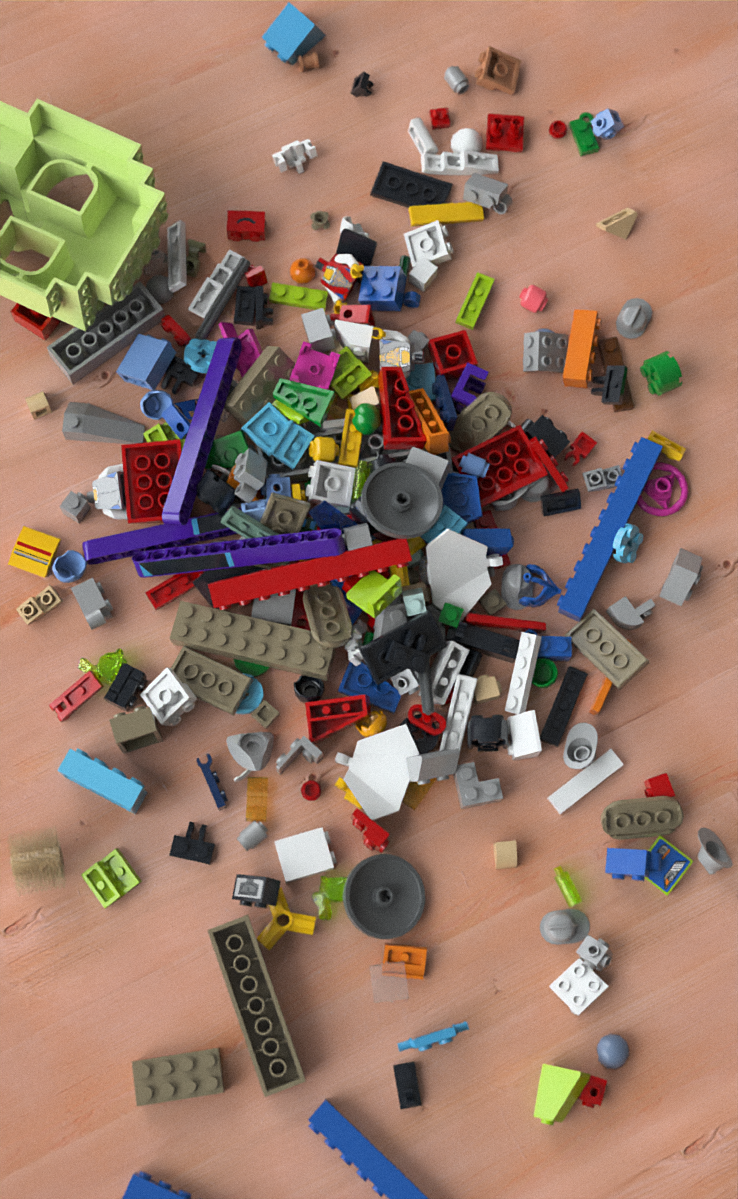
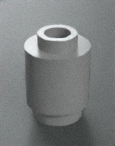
M451 66L446 70L444 79L452 90L459 95L465 93L469 89L470 84L458 66Z
M253 821L239 833L240 836L237 840L247 851L251 848L254 849L267 837L266 832L268 829L261 821L258 823Z

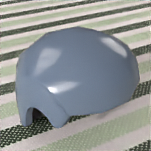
M608 1034L602 1037L597 1045L598 1061L607 1069L622 1067L629 1057L627 1042L616 1034Z

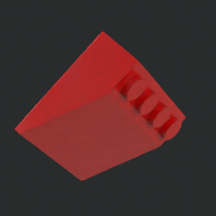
M521 425L451 458L453 472L464 475L469 474L461 472L462 467L459 466L463 455L467 456L470 453L485 459L490 464L485 477L478 478L482 508L548 476L545 467Z
M181 439L121 445L128 524L163 523V508L183 449Z

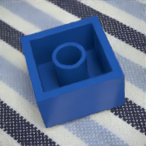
M364 266L358 299L360 304L371 305L372 311H401L407 278L401 266Z

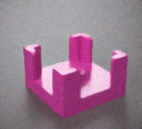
M303 341L298 359L290 376V381L328 390L340 354L331 352L330 356L312 350V344Z

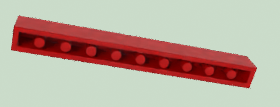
M395 538L350 551L346 550L337 556L311 558L211 582L208 584L213 607H219L220 610L231 608V604L238 602L239 605L251 603V599L259 598V601L270 599L271 594L278 593L279 596L290 594L292 589L298 588V591L310 589V585L318 584V587L329 585V581L337 579L338 582L350 579L349 576L357 574V577L369 575V571L377 570V573L388 571L389 566L397 565V568L409 565L408 562L412 561L408 540Z

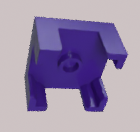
M467 363L451 395L457 414H460L463 407L469 406L476 399V396L468 393L469 390L482 394L486 383L473 378L472 375L485 380L488 376V371Z

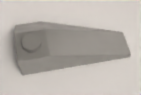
M69 402L64 413L62 432L66 440L136 444L144 442L143 433H145V426L89 403Z

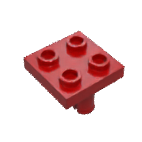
M488 113L485 150L522 153L525 116Z

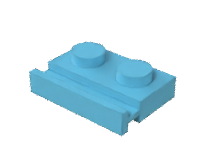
M290 420L269 454L291 469H294L315 435Z
M445 505L433 528L420 537L427 543H430L446 529L461 534L468 523Z

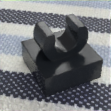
M364 71L354 78L351 90L352 95L357 97L363 94L368 97L372 93L367 89V87L371 88L374 86V83L369 80L370 74Z

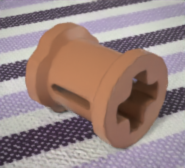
M315 51L310 55L297 56L301 72L313 67L319 68V61Z

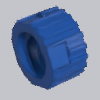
M413 291L406 292L403 304L409 308H417L420 305L421 296Z

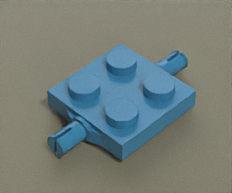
M467 1021L456 1025L452 1024V1027L414 1039L409 1038V1040L397 1043L399 1052L410 1048H418L419 1051L433 1048L432 1043L439 1042V1045L452 1042L453 1036L469 1030Z

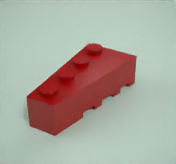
M381 367L378 374L384 450L412 449V447L423 449L427 439L425 434H423L420 419L417 417L414 402L411 400L402 368Z

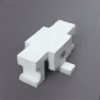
M307 139L302 142L297 140L282 147V151L272 155L276 167L279 166L280 172L288 170L287 166L289 168L296 166L297 172L300 174L304 172L302 163L306 161L303 154L306 153L312 159L317 157L315 146H312L311 141Z
M360 619L357 620V624L352 626L351 639L345 644L349 661L355 666L361 664L363 659L358 648L362 647V640L360 638L367 631V625Z

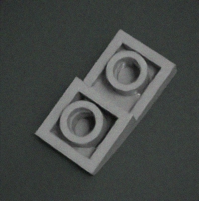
M619 465L603 470L599 468L582 474L588 492L615 488L616 486L614 485L618 476H623Z

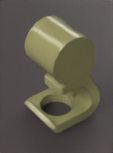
M188 239L189 255L186 257V275L196 277L200 268L199 252L206 253L207 247L205 243Z

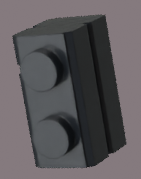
M123 663L104 699L108 703L128 712L129 708L133 709L138 700L136 695L139 690L143 691L147 685L146 674Z

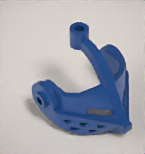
M534 564L526 565V569L529 572L540 575L544 580L531 577L530 573H525L523 575L524 581L526 583H538L544 586V588L536 598L522 597V599H519V604L526 607H538L545 604L556 594H561V589L556 586L543 569Z

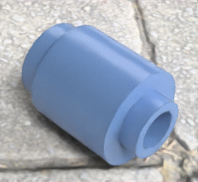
M470 453L467 456L463 455L459 464L462 467L461 472L477 476V478H484L490 465L485 459Z

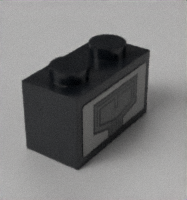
M236 874L232 899L240 901L239 905L252 907V903L255 904L254 907L267 909V905L276 906L281 881L268 877Z

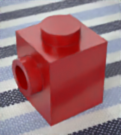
M667 773L644 781L646 798L657 796L673 798L676 796Z
M590 1075V1079L577 1098L582 1100L581 1105L594 1108L595 1104L601 1106L607 1080Z

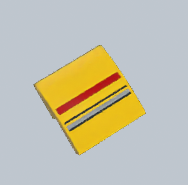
M23 526L11 553L8 565L45 578L48 575L53 558L56 557L61 539Z

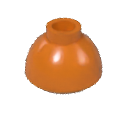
M299 258L291 264L290 276L295 282L306 284L314 279L316 269L309 259Z

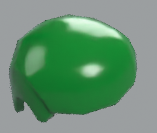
M362 403L354 410L355 416L352 419V423L362 434L370 435L380 427L382 423L381 412L373 404Z
M547 658L537 659L532 685L538 688L552 686L558 677L557 666Z

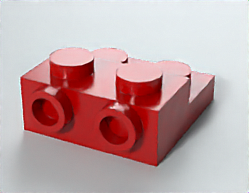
M357 808L353 812L351 820L353 822L352 825L360 832L365 830L362 836L364 840L363 845L371 851L375 849L377 852L382 853L389 845L390 841L388 838L390 834Z

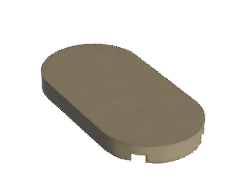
M486 392L478 396L457 416L453 431H448L451 437L449 446L456 452L462 453L494 437L508 424L511 418L512 408L509 401L503 395L496 392Z
M332 583L318 587V584L310 585V589L304 591L303 603L313 638L319 644L330 648L341 647L347 644L351 639L353 627L341 589L337 586H332Z
M668 796L618 800L612 802L603 810L601 825L606 834L618 840L663 836L671 834L677 826L681 825L684 814L678 801Z

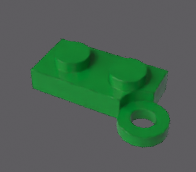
M587 112L582 113L579 119L569 122V128L581 157L596 153L599 150L591 129L593 116ZM583 118H588L589 121L586 122L583 120Z

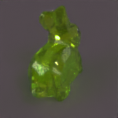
M118 648L115 652H108L102 655L97 665H92L86 658H81L78 669L85 673L93 671L101 683L111 686L123 663L127 664V661L123 658V650Z
M320 876L319 891L312 893V900L319 907L318 917L320 920L326 919L328 921L332 918L331 903L343 902V889L347 877L327 878L326 876Z

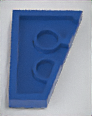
M349 662L338 689L339 693L347 696L366 694L370 697V705L393 714L401 698L398 690L387 681L376 685L367 666L362 662L357 666Z

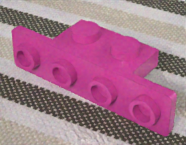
M220 322L218 325L224 338L238 337L241 340L242 350L236 368L243 378L263 352L253 329H247L238 336L232 323Z

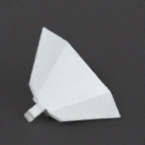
M446 529L426 546L428 561L426 565L428 581L431 586L432 603L441 610L445 602L464 609L460 621H462L491 585L487 567L503 565L502 557H499L498 553L486 556L488 548L486 545Z
M404 724L357 741L353 758L338 752L335 761L349 767L343 780L371 820H376L399 811L410 783L406 757L419 755V752L407 725Z

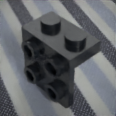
M344 228L340 235L336 254H352L357 262L364 264V266H371L377 242ZM358 277L356 282L361 284L362 277Z

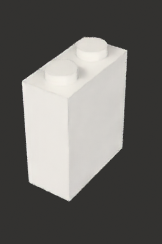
M322 827L274 841L286 883L333 870V864L337 863L334 851L329 852L327 845L331 843L328 831L324 832Z

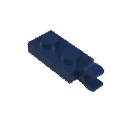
M208 753L206 754L208 758L206 764H202L199 758L196 759V762L203 772L217 808L220 811L227 808L225 802L228 799L224 790L219 791L217 783H220L216 771L211 772L210 770L212 757Z

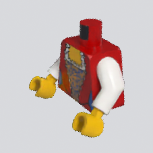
M335 254L329 262L320 257L315 266L324 272L321 284L325 286L335 304V314H340L342 305H348L343 303V300L345 301L351 294L358 277H362L360 272L364 270V264L357 262L352 254Z

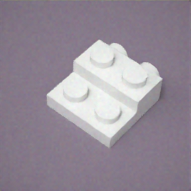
M435 221L404 234L413 268L422 258L427 259L434 265L452 259L451 253H454L451 243H447L446 237L449 236L445 225L442 226L439 221Z
M317 460L313 466H310L308 477H311V484L307 485L305 496H308V502L326 506L331 504L346 508L350 507L355 468Z
M168 667L140 694L161 725L166 726L178 724L181 721L180 716L184 712L191 711L195 707L194 702L197 700L189 686L182 683L172 668Z

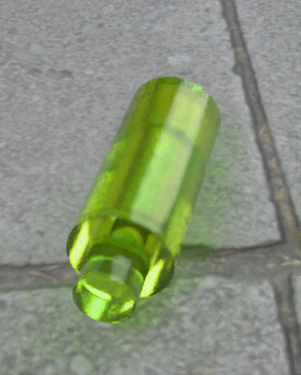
M360 460L359 467H355L351 498L353 500L359 499L364 484L369 477L370 469L367 468V461Z
M561 865L554 868L557 875L554 879L569 908L582 902L583 900L568 871L564 872Z

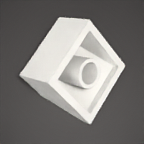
M335 320L336 342L339 341L342 348L347 346L362 363H369L373 342L371 337L373 336L372 328L374 326Z
M535 710L508 717L506 720L508 722L510 742L507 748L508 755H512L513 760L537 757L542 748Z

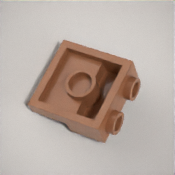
M489 46L479 55L478 62L481 64L474 75L477 78L476 84L490 91L497 88L512 95L515 92L521 60Z

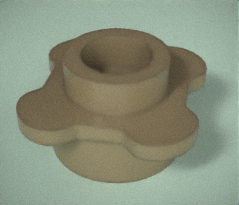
M323 211L312 213V229H328L330 227L328 222L329 214Z

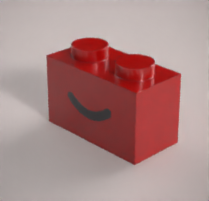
M228 210L227 239L232 241H265V211Z

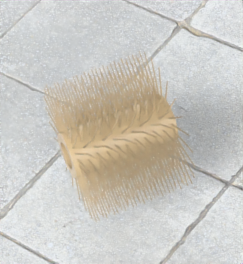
M48 829L44 832V834L51 835L53 833L57 835L58 833L57 830H51L48 832ZM33 830L30 837L27 838L28 831L25 838L22 839L21 836L17 841L20 832L14 840L15 833L13 834L8 844L13 840V843L9 845V848L11 847L9 852L11 851V856L9 857L15 880V888L16 885L19 886L17 895L22 888L21 896L28 885L26 894L31 887L30 884H33L30 891L32 892L35 887L34 884H39V886L42 884L40 887L41 891L44 887L43 883L57 884L66 881V879H63L65 871L62 868L64 859L60 846V837L59 841L55 835L53 838L52 836L42 837L41 835L40 837H32Z

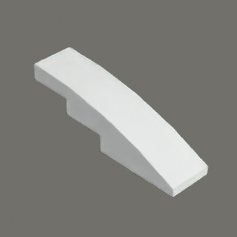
M463 150L461 154L443 151L441 155L423 153L421 156L422 173L462 176L473 175L474 173L484 175L499 172L498 155Z
M229 249L221 264H217L210 278H206L188 310L205 319L238 262L244 257Z

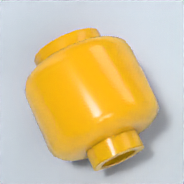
M318 436L314 441L310 442L309 455L313 457L315 462L319 460L331 463L334 461L335 456L339 455V445H336L332 437Z

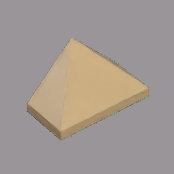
M625 208L596 223V226L626 240L637 217V212Z

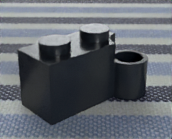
M543 415L535 422L526 419L521 425L529 440L535 436L539 441L543 439L548 447L546 452L549 457L553 455L556 458L570 443L567 435L563 431L558 430L550 418Z

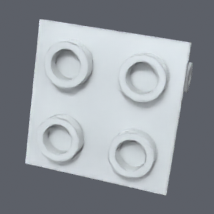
M579 958L549 987L570 1007L569 1009L574 1015L577 1014L579 1016L609 986L591 969L585 966Z

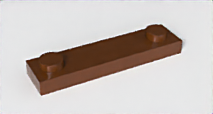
M617 337L599 340L598 347L606 376L607 366H624ZM627 377L622 405H613L614 413L633 410L634 408Z

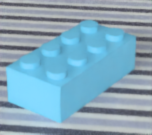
M78 748L76 751L69 749L57 770L59 773L133 814L137 813L147 795V791L144 789L145 785L141 781L133 777L130 780L127 779V776L122 771L114 767L112 770L108 769L109 766L105 762L97 758L94 761L91 760V757L86 752Z

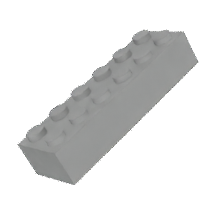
M141 282L133 286L131 293L126 295L123 301H116L113 306L107 304L101 311L98 310L93 325L89 326L86 332L74 327L46 347L50 357L72 384H75L131 344L138 334H145L161 322V319L165 316L164 310Z

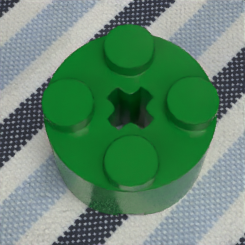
M668 351L645 360L643 366L640 367V372L643 377H646L649 383L648 390L652 395L657 394L660 396L682 386L683 381L679 383V378L682 377L680 367L674 357L670 358L667 355L670 353Z

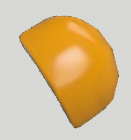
M376 710L372 711L371 717L355 725L363 737L368 738L384 731L387 726V717L382 711H379L381 714Z

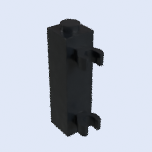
M459 621L457 629L449 626L446 641H454L466 649L478 651L481 654L509 663H514L520 640L461 621Z

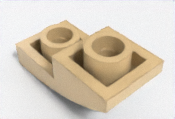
M49 585L36 597H30L16 610L26 624L30 625L64 601L54 587Z

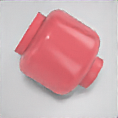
M533 284L528 289L524 287L519 295L521 306L533 313L542 311L548 301L546 291Z

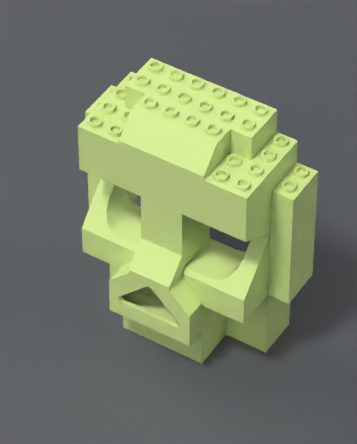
M36 99L28 113L0 101V205L3 201H8L13 216L10 215L0 231L1 296L47 317H55L86 332L87 328L93 325L98 310H102L105 303L113 306L114 302L123 301L126 295L131 293L133 283L142 274V268L150 262L151 253L159 247V228L168 219L165 193L155 189L153 168L143 164L144 154L142 153L141 144L39 99ZM88 174L94 185L90 196L80 212L46 197L56 184L72 176ZM32 249L50 257L44 267L32 272L24 271L5 262L11 251L20 252Z

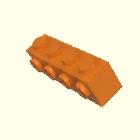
M574 310L563 373L565 387L587 388L588 382L592 381L593 370H591V364H595L596 353H594V347L598 346L599 336L597 335V330L601 329L602 322L601 318L598 317L597 311Z
M424 388L409 391L411 400H413L417 417L422 425L423 434H425L427 439L424 445L426 450L433 455L449 452V443H451L450 433L445 428Z

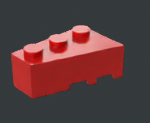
M366 694L305 703L309 741L313 744H317L372 716L370 697Z

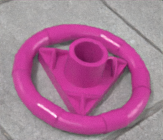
M656 462L653 470L659 469L672 474L647 481L643 491L663 509L649 506L644 502L642 496H640L637 504L642 510L651 515L669 516L678 512L684 506L688 497V484L684 475L671 464ZM676 477L681 488V496L672 507L668 508Z

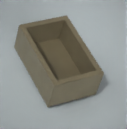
M137 707L134 709V712L129 714L125 712L118 713L113 716V719L109 720L116 744L123 753L163 741L156 717L150 707Z

